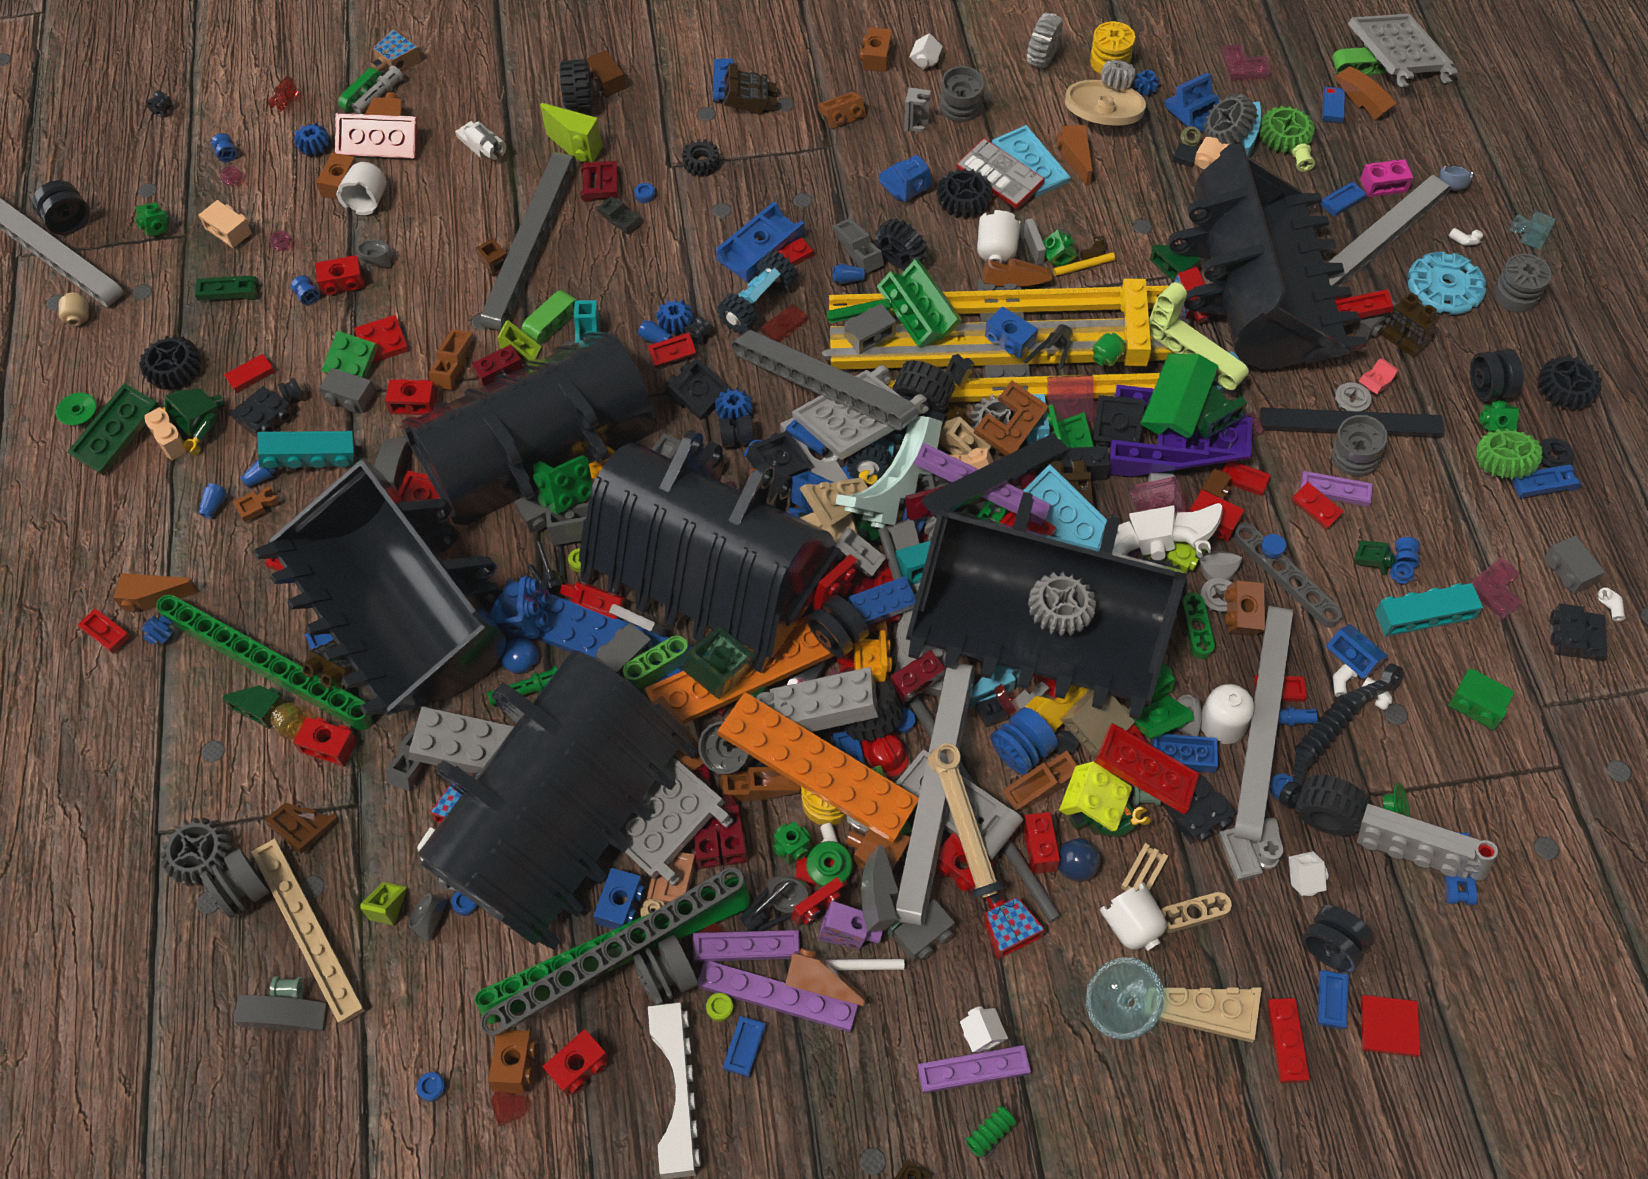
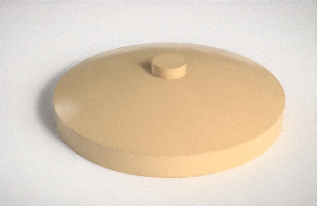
M1102 80L1076 82L1068 87L1065 95V104L1072 113L1085 120L1104 125H1128L1135 123L1143 117L1146 107L1144 98L1131 88H1124L1123 90L1117 88L1115 90V88H1109L1108 85H1104Z

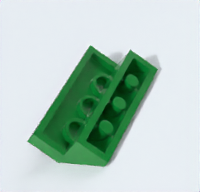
M914 259L901 275L890 271L877 286L883 297L889 299L892 310L920 348L948 337L963 321L919 260Z
M1168 354L1140 424L1158 435L1169 427L1186 438L1192 436L1219 365L1200 354Z

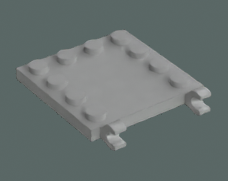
M1410 14L1352 17L1348 23L1353 29L1354 34L1360 37L1364 45L1375 55V58L1384 65L1386 71L1391 75H1397V83L1400 87H1408L1409 84L1406 82V78H1414L1413 73L1440 71L1443 83H1451L1452 80L1449 78V74L1457 75L1458 73L1456 68L1452 67L1454 63Z
M884 365L877 367L871 373L865 370L855 376L900 396L886 385L891 379L886 374L883 375L889 371ZM918 394L910 400L916 406L919 414L929 410L925 404H921L927 400L922 394ZM822 395L792 411L793 418L841 460L895 430Z
M672 757L665 768L674 778L675 784L669 790L654 781L642 798L653 811L649 820L646 821L632 812L619 831L630 843L625 853L653 879L661 874L674 886L680 878L667 866L712 816L726 828L734 820L720 808L725 803L724 800L676 758Z

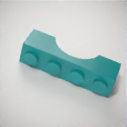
M597 300L575 301L574 324L575 343L583 340L582 335L589 332H599L600 315Z
M931 541L896 550V558L902 577L906 576L909 585L920 583Z

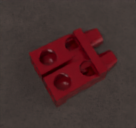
M732 795L722 797L725 803L720 808L734 821L726 828L712 816L694 836L698 869L721 866L718 839L720 838L724 866L747 863L739 806L736 805Z

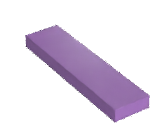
M798 930L693 933L694 962L791 959L795 951H800Z
M1025 1045L921 1063L917 1066L923 1094L1025 1076L1031 1073Z

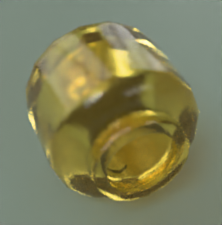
M284 703L273 711L270 723L280 736L285 739H294L307 715L294 703Z

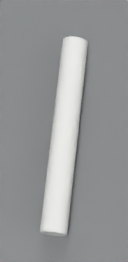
M904 959L826 960L836 970H904Z

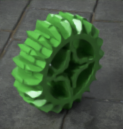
M1281 105L1279 109L1273 107L1272 110H1268L1263 115L1258 133L1259 139L1263 141L1262 144L1267 145L1268 149L1273 148L1275 153L1280 151L1284 155L1286 152H1289L1292 155V150L1297 145H1310L1315 133V127L1311 116L1305 115V111L1300 112L1298 107L1292 109L1290 105L1288 108Z
M1507 428L1505 431L1496 429L1495 433L1488 432L1487 436H1482L1476 449V461L1479 463L1480 468H1484L1485 473L1491 472L1492 477L1498 475L1502 479L1504 477H1509L1511 480L1514 477L1522 479L1523 476L1530 477L1531 473L1536 472L1539 464H1541L1542 446L1539 445L1538 440H1534L1533 435L1527 436L1525 432L1520 433L1516 429L1509 431Z

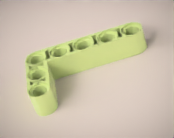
M1171 283L1156 300L1149 319L1150 335L1176 354H1200L1219 365L1213 380L1228 390H1234L1248 375L1249 370L1247 366L1178 318L1186 300L1187 292L1181 284Z

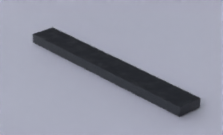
M1261 407L1259 411L1260 429L1267 431L1337 433L1341 423L1348 417L1368 415L1376 418L1384 425L1387 436L1442 438L1445 434L1442 415Z
M1052 433L925 495L921 502L937 519L940 508L955 510L1066 454L1069 448L1057 438L1055 433Z

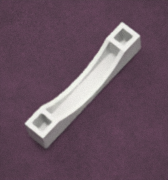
M681 1003L648 1006L651 1038L669 1060L676 1084V1101L673 1116L665 1135L658 1144L660 1176L662 1179L696 1176L695 1167L700 1166L699 1149H694L693 1138H698L697 1121L691 1120V1110H695L696 1105L694 1092L689 1093V1082H693L692 1065H687L686 1055L691 1054L690 1038H685L684 1028L689 1027L688 1012L682 1010Z

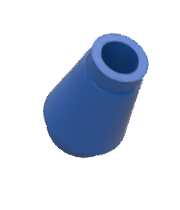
M841 263L833 266L834 283L841 285L864 281V268Z
M644 320L638 331V335L642 337V340L652 343H658L672 337L671 334L652 320Z
M257 460L240 478L250 488L274 477L272 474L277 471L275 468H259V461Z
M209 483L208 487L204 488L198 514L212 519V516L227 496L225 494L227 490L217 484Z

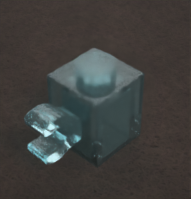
M1535 211L1531 221L1521 215H1516L1509 230L1515 233L1525 232L1520 242L1540 250L1556 219Z

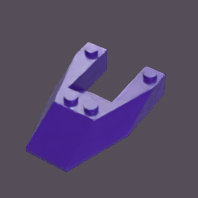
M1116 384L1114 396L1145 399L1144 415L1154 389ZM1243 415L1242 419L1207 439L1196 428L1193 435L1186 438L1168 427L1157 436V445L1112 440L1108 454L1110 461L1108 474L1130 477L1249 459L1251 457L1252 418Z

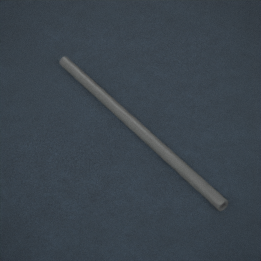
M917 695L907 702L932 739L935 721ZM959 761L958 769L960 775L975 784L961 761ZM1009 838L1002 847V850L1049 923L1056 921L1061 917L1011 838Z

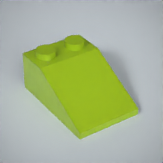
M541 103L540 107L546 135L569 155H574L576 160L594 162L602 149L598 118Z

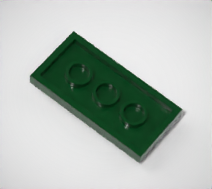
M124 383L67 453L104 476L146 425L145 415L159 408L160 405Z

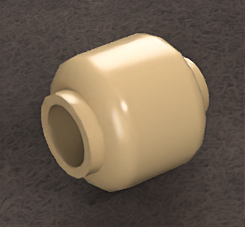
M68 293L59 299V318L70 326H79L88 320L89 304L80 294Z

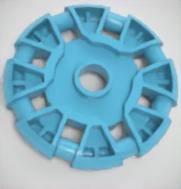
M1443 251L1424 255L1422 259H1417L1409 269V280L1407 283L1410 292L1419 297V300L1422 302L1421 305L1424 307L1432 305L1437 309L1436 313L1449 312V315H1459L1471 311L1472 307L1475 308L1482 302L1486 294V279L1480 268L1471 264L1472 261L1456 253L1445 254ZM1443 279L1450 280L1452 284L1445 283Z

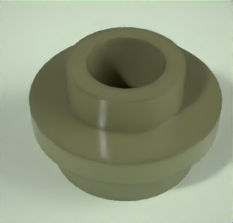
M1192 126L1185 128L1181 133V142L1195 147L1201 140L1200 131ZM1187 135H1192L1194 140H1189Z

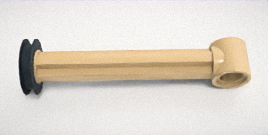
M944 743L930 752L928 764L939 775L976 886L975 889L970 891L973 893V898L981 895L984 898L996 894L997 890L1006 887L1003 886V880L996 881L958 769L960 752L953 744ZM941 752L947 755L948 764L941 761Z

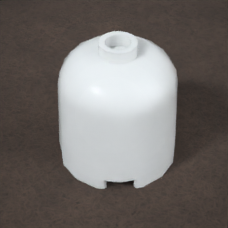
M359 162L354 164L338 186L336 195L339 202L345 208L350 207L356 210L358 215L372 214L385 191L387 182L385 175L380 168L372 163Z
M995 210L994 214L986 215L984 213L980 217L977 252L985 262L988 259L1006 264L1010 257H1015L1021 221L1014 219L1015 215L1013 213Z
M1223 684L1215 688L1201 709V730L1206 737L1217 738L1218 741H1221V744H1232L1241 740L1249 728L1254 713L1253 698L1248 691L1234 684Z
M1143 882L1139 884L1137 892L1132 887L1111 900L1113 903L1111 908L1107 909L1106 906H1103L1100 912L1126 948L1138 950L1145 947L1149 951L1161 943L1158 938L1164 934L1167 922L1149 889Z

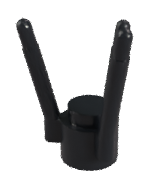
M1064 324L1058 325L1055 331L1051 332L1048 338L1028 355L1024 363L1026 364L1033 359L1045 346L1047 349H1050L1053 345L1058 348L1064 346L1058 367L1059 370H1062L1069 348L1073 344L1070 340L1073 336L1072 329Z
M537 541L546 572L541 579L532 564H528V568L534 578L539 580L541 588L548 590L549 594H558L562 584H566L563 545H558V574L555 570H551L542 543Z
M789 880L763 901L769 894L767 886L756 900L743 911V914L739 916L750 932L756 930L765 931L767 928L791 918L792 913H788L764 923L763 921L767 917L762 911L791 885Z

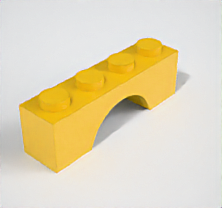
M1124 279L1120 294L1121 313H1124L1125 316L1124 363L1125 366H1147L1151 352L1146 279Z
M1071 684L1065 699L1056 698L1051 700L1035 696L1024 707L1038 713L1052 728L1053 732L1056 733L1058 727L1063 724L1060 719L1089 689Z

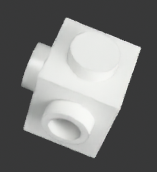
M929 33L916 40L910 58L922 70L929 66L933 67L939 60L938 57L942 45Z
M1315 852L1289 856L1291 885L1301 896H1313L1317 892L1327 890L1326 880H1328V871L1324 861Z
M983 1006L976 1007L968 1012V1017L960 1021L964 1036L972 1052L989 1051L1008 1039L995 1008L984 1009Z

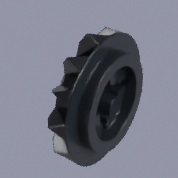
M1547 438L1539 443L1542 446V466L1548 465L1551 468L1572 464L1574 451L1565 441L1557 438ZM1553 452L1554 455L1559 456L1556 459L1555 456H1550V453Z

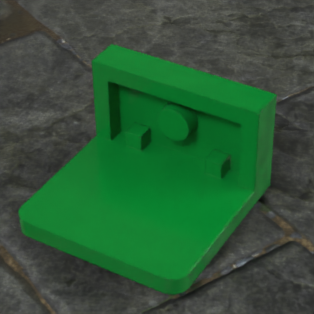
M1053 404L1048 406L1050 413L1047 414V418L1051 427H1054V432H1051V434L1055 433L1057 438L1068 448L1095 447L1085 412L1063 420Z
M581 455L555 468L541 461L533 464L535 473L533 478L538 487V501L542 507L555 514H559L589 499L593 483L587 457Z
M1469 669L1448 706L1494 731L1508 710L1506 708L1514 692L1512 689L1475 669Z

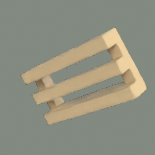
M1145 843L1125 878L1121 889L1127 891L1132 888L1129 886V883L1145 854H1148L1150 857L1133 888L1136 892L1138 891L1139 884L1142 883L1154 859H1157L1159 863L1146 885L1150 891L1168 855L1158 853L1159 850L1155 848L1153 850L1149 848L1150 845Z

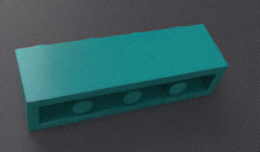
M352 431L257 432L259 468L353 466Z
M1457 583L1444 589L1432 588L1427 592L1418 594L1417 592H1411L1402 597H1386L1379 603L1375 614L1384 636L1387 637L1474 620L1478 617L1483 606L1472 583L1464 585Z

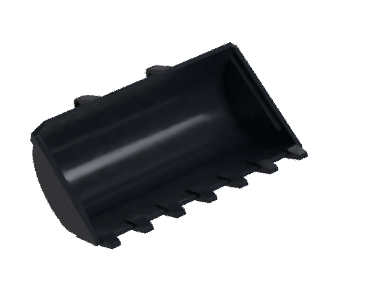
M1229 144L1220 152V156L1203 170L1195 183L1194 195L1196 201L1192 202L1187 210L1189 218L1198 227L1174 232L1168 238L1170 249L1176 252V254L1210 259L1203 264L1202 269L1204 277L1213 283L1196 286L1194 289L1188 290L1184 307L1193 311L1225 315L1236 355L1244 363L1259 369H1275L1303 362L1309 364L1349 355L1351 351L1367 347L1366 337L1346 336L1343 326L1360 321L1358 312L1338 311L1335 300L1351 297L1350 287H1331L1328 279L1330 276L1344 272L1343 264L1323 262L1321 253L1337 248L1335 239H1316L1314 230L1329 225L1328 217L1309 216L1307 207L1322 202L1320 193H1302V191L1249 158L1244 145ZM1179 240H1184L1181 244H1175ZM1193 297H1199L1198 299L1193 301L1189 300Z
M589 332L582 335L583 340L571 346L564 345L553 349L554 354L541 360L534 359L523 363L524 368L518 371L493 377L495 381L482 388H470L463 391L465 396L450 403L440 402L434 405V410L418 418L408 417L402 420L403 425L399 427L438 497L446 499L451 505L452 511L449 516L454 524L468 525L520 498L527 500L536 495L534 491L538 490L533 478L535 474L533 464L541 461L555 468L583 455L588 458L589 463L599 464L610 458L606 446L617 451L626 444L634 443L649 436L658 424L657 416L652 410L647 390L633 360L616 335L611 332Z
M690 430L685 434L673 459L639 443H629L622 446L606 461L591 488L587 518L583 522L579 561L581 562L580 581L586 584L591 583L595 571L598 570L608 576V592L619 595L623 584L637 590V610L643 613L646 612L652 598L665 604L664 624L674 627L680 613L694 619L693 639L699 642L704 641L709 628L716 631L719 629L735 643H741L753 649L755 660L753 661L752 669L760 673L763 672L769 658L775 656L814 599L818 582L831 572L842 558L841 549L836 547L830 532L788 513L793 479L785 474H780L775 478V468L767 463L759 464L756 470L752 471L743 491H740L721 482L724 455H722L723 447L715 442H710L704 448L703 435L694 430ZM724 641L723 646L726 647L728 643ZM731 647L730 651L733 653L735 648Z
M363 457L269 539L267 544L254 549L253 554L257 559L278 558L284 569L271 574L270 578L273 583H295L301 591V594L288 600V605L292 610L313 608L320 618L306 625L305 629L308 634H331L338 645L324 651L323 655L328 662L349 660L356 671L342 679L346 688L367 686L375 697L361 705L360 709L364 715L382 713L390 715L427 706L430 702L458 695L468 690L493 669L504 652L506 638L485 608L494 604L500 593H503V590L496 582L490 583V581H486L497 569V565L491 557H483L481 555L447 560L442 553L451 548V545L459 537V533L453 525H442L448 520V516L452 511V507L446 499L438 498L404 502L386 477Z
M1023 492L1013 526L940 508L906 635V640H910L908 657L918 659L925 645L947 650L944 667L954 669L962 654L983 660L981 677L991 679L997 664L1019 670L1018 687L1028 689L1034 674L1056 680L1055 697L1065 699L1071 684L1093 690L1092 707L1102 709L1107 695H1113L1130 700L1129 717L1139 719L1145 704L1150 705L1187 573L1176 568L1114 553L1113 548L1120 516L1111 514L1110 518H1107L1098 548L1028 530L1034 499H1032L1033 494ZM1053 572L1057 576L1064 572L1066 577L1073 574L1075 580L1082 578V585L1089 584V592H1094L1096 607L1094 616L1087 627L1084 626L1080 632L1075 630L1071 636L1067 631L1060 636L1059 631L1055 630L1051 634L1050 628L1041 629L1042 622H1034V616L1030 615V607H1028L1029 595L1035 583L1041 581L1044 575L1050 578Z
M576 650L569 654L533 703L505 683H502L494 691L491 697L496 701L495 704L517 724L475 779L457 765L454 767L444 760L436 766L433 772L462 796L417 853L423 859L421 865L534 946L537 942H540L553 950L560 943V940L548 927L561 909L577 917L581 914L584 908L572 894L585 876L602 885L607 875L596 864V861L609 844L624 853L628 849L630 843L619 830L632 812L646 821L649 820L653 811L642 798L654 781L669 790L675 784L674 778L665 768L677 750L691 759L698 752L697 748L687 737L689 732L660 704L655 706L630 682L603 663Z

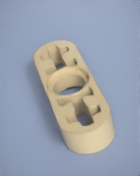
M1215 892L1162 908L1161 912L1164 917L1168 914L1170 918L1177 917L1180 913L1179 910H1181V917L1176 918L1173 925L1166 921L1167 928L1165 932L1173 933L1226 917L1232 906L1230 898L1222 892ZM1215 900L1219 904H1224L1222 911L1218 907L1211 908L1208 912L1209 915H1207V908L1212 907ZM1191 906L1197 907L1201 911V917L1198 919L1191 918L1187 914V908Z

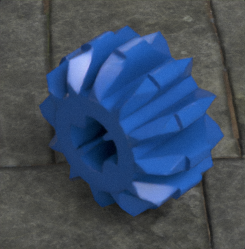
M308 123L307 126H300V130L295 131L294 142L301 154H306L307 157L312 154L317 156L318 153L324 154V150L329 149L330 137L324 126H319L317 123L313 125Z
M676 298L673 302L666 300L665 305L661 304L656 314L658 325L668 333L672 332L674 336L677 332L684 334L685 327L693 323L694 319L690 305H686L684 300L678 302Z
M738 387L734 391L728 388L727 393L720 392L719 398H716L715 401L716 414L720 419L731 417L733 420H736L738 416L751 415L753 411L751 397L748 396L746 390L740 392Z

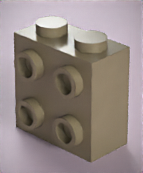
M1089 689L1060 720L1091 756H1097L1111 723L1127 731L1135 721L1129 717V710L1120 704L1113 695H1107L1102 709L1092 707L1093 690Z

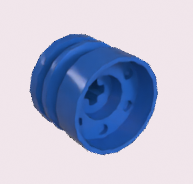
M1027 707L1021 708L1010 717L1009 724H1002L990 736L992 746L999 757L1012 770L1022 775L1031 771V768L1039 763V758H1046L1058 745L1057 738L1048 723L1038 713Z

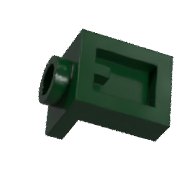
M1360 540L1354 557L1356 565L1379 567L1383 575H1387L1389 567L1394 565L1395 555L1391 552L1389 543Z

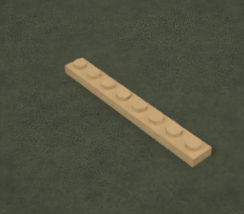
M276 839L251 851L337 1022L343 1025L363 1013L365 1010Z

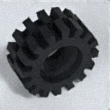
M697 139L696 143L692 140L690 145L688 143L685 145V148L682 150L684 169L688 174L691 173L694 177L696 174H698V177H702V174H705V177H707L709 172L714 174V170H718L720 160L716 144L713 145L712 141L707 143V139H704L703 142ZM700 156L707 157L706 159H703V160H697V159H695V158L700 157Z

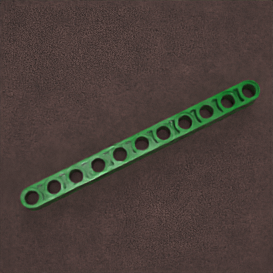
M173 595L162 596L157 601V610L161 616L163 615L172 621L170 625L357 730H366L373 725V715H363L356 718L359 714L363 713L360 709L361 705L365 703L363 700L337 686H333L330 689L323 686L320 681L321 678L317 675L310 678L303 675V667ZM345 702L342 706L337 707L338 704Z
M736 876L724 880V884L731 888L736 887L739 883ZM744 879L739 892L645 949L649 948L653 952L659 949L658 942L672 935L679 940L746 909L750 905L751 899ZM710 888L704 889L700 894L701 898L705 901H712L716 897L715 892ZM683 902L678 905L677 910L681 915H689L693 908L690 903ZM647 915L483 988L475 996V1003L481 1016ZM659 916L654 921V925L658 929H666L670 924L669 919L665 916ZM636 930L631 934V940L636 944H640L646 939V933L642 930ZM612 944L609 946L607 954L612 958H617L622 954L623 948L619 944ZM645 949L638 952L641 957L646 955ZM631 956L607 972L633 961V957ZM589 958L584 962V970L587 972H594L599 966V962L595 958ZM571 972L563 973L560 977V984L564 987L571 986L575 980L574 974ZM545 986L540 987L536 992V999L538 1001L547 1000L550 997V989ZM517 1001L513 1004V1015L526 1009L525 1002ZM498 1015L491 1016L487 1023H497L501 1021V1018Z

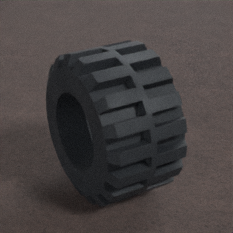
M586 59L561 61L559 72L564 108L574 112L592 110L593 89L589 63Z
M910 360L903 364L892 389L901 397L905 395L914 398L916 395L922 394L927 399L925 405L928 409L943 413L955 389V382L936 366L922 361Z
M889 680L876 682L878 718L842 725L846 734L851 736L852 739L856 740L859 738V741H866L868 739L873 741L875 738H883L885 734H890L894 731L893 728L898 727L900 724L899 720H902L903 710L895 687Z
M1312 775L1304 782L1295 811L1300 819L1319 831L1337 836H1348L1359 832L1369 801L1367 795L1361 789L1344 779L1328 775Z

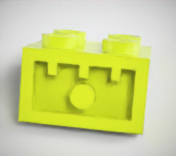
M1094 761L1075 766L1059 811L1065 815L1083 812L1110 831H1116L1132 787Z

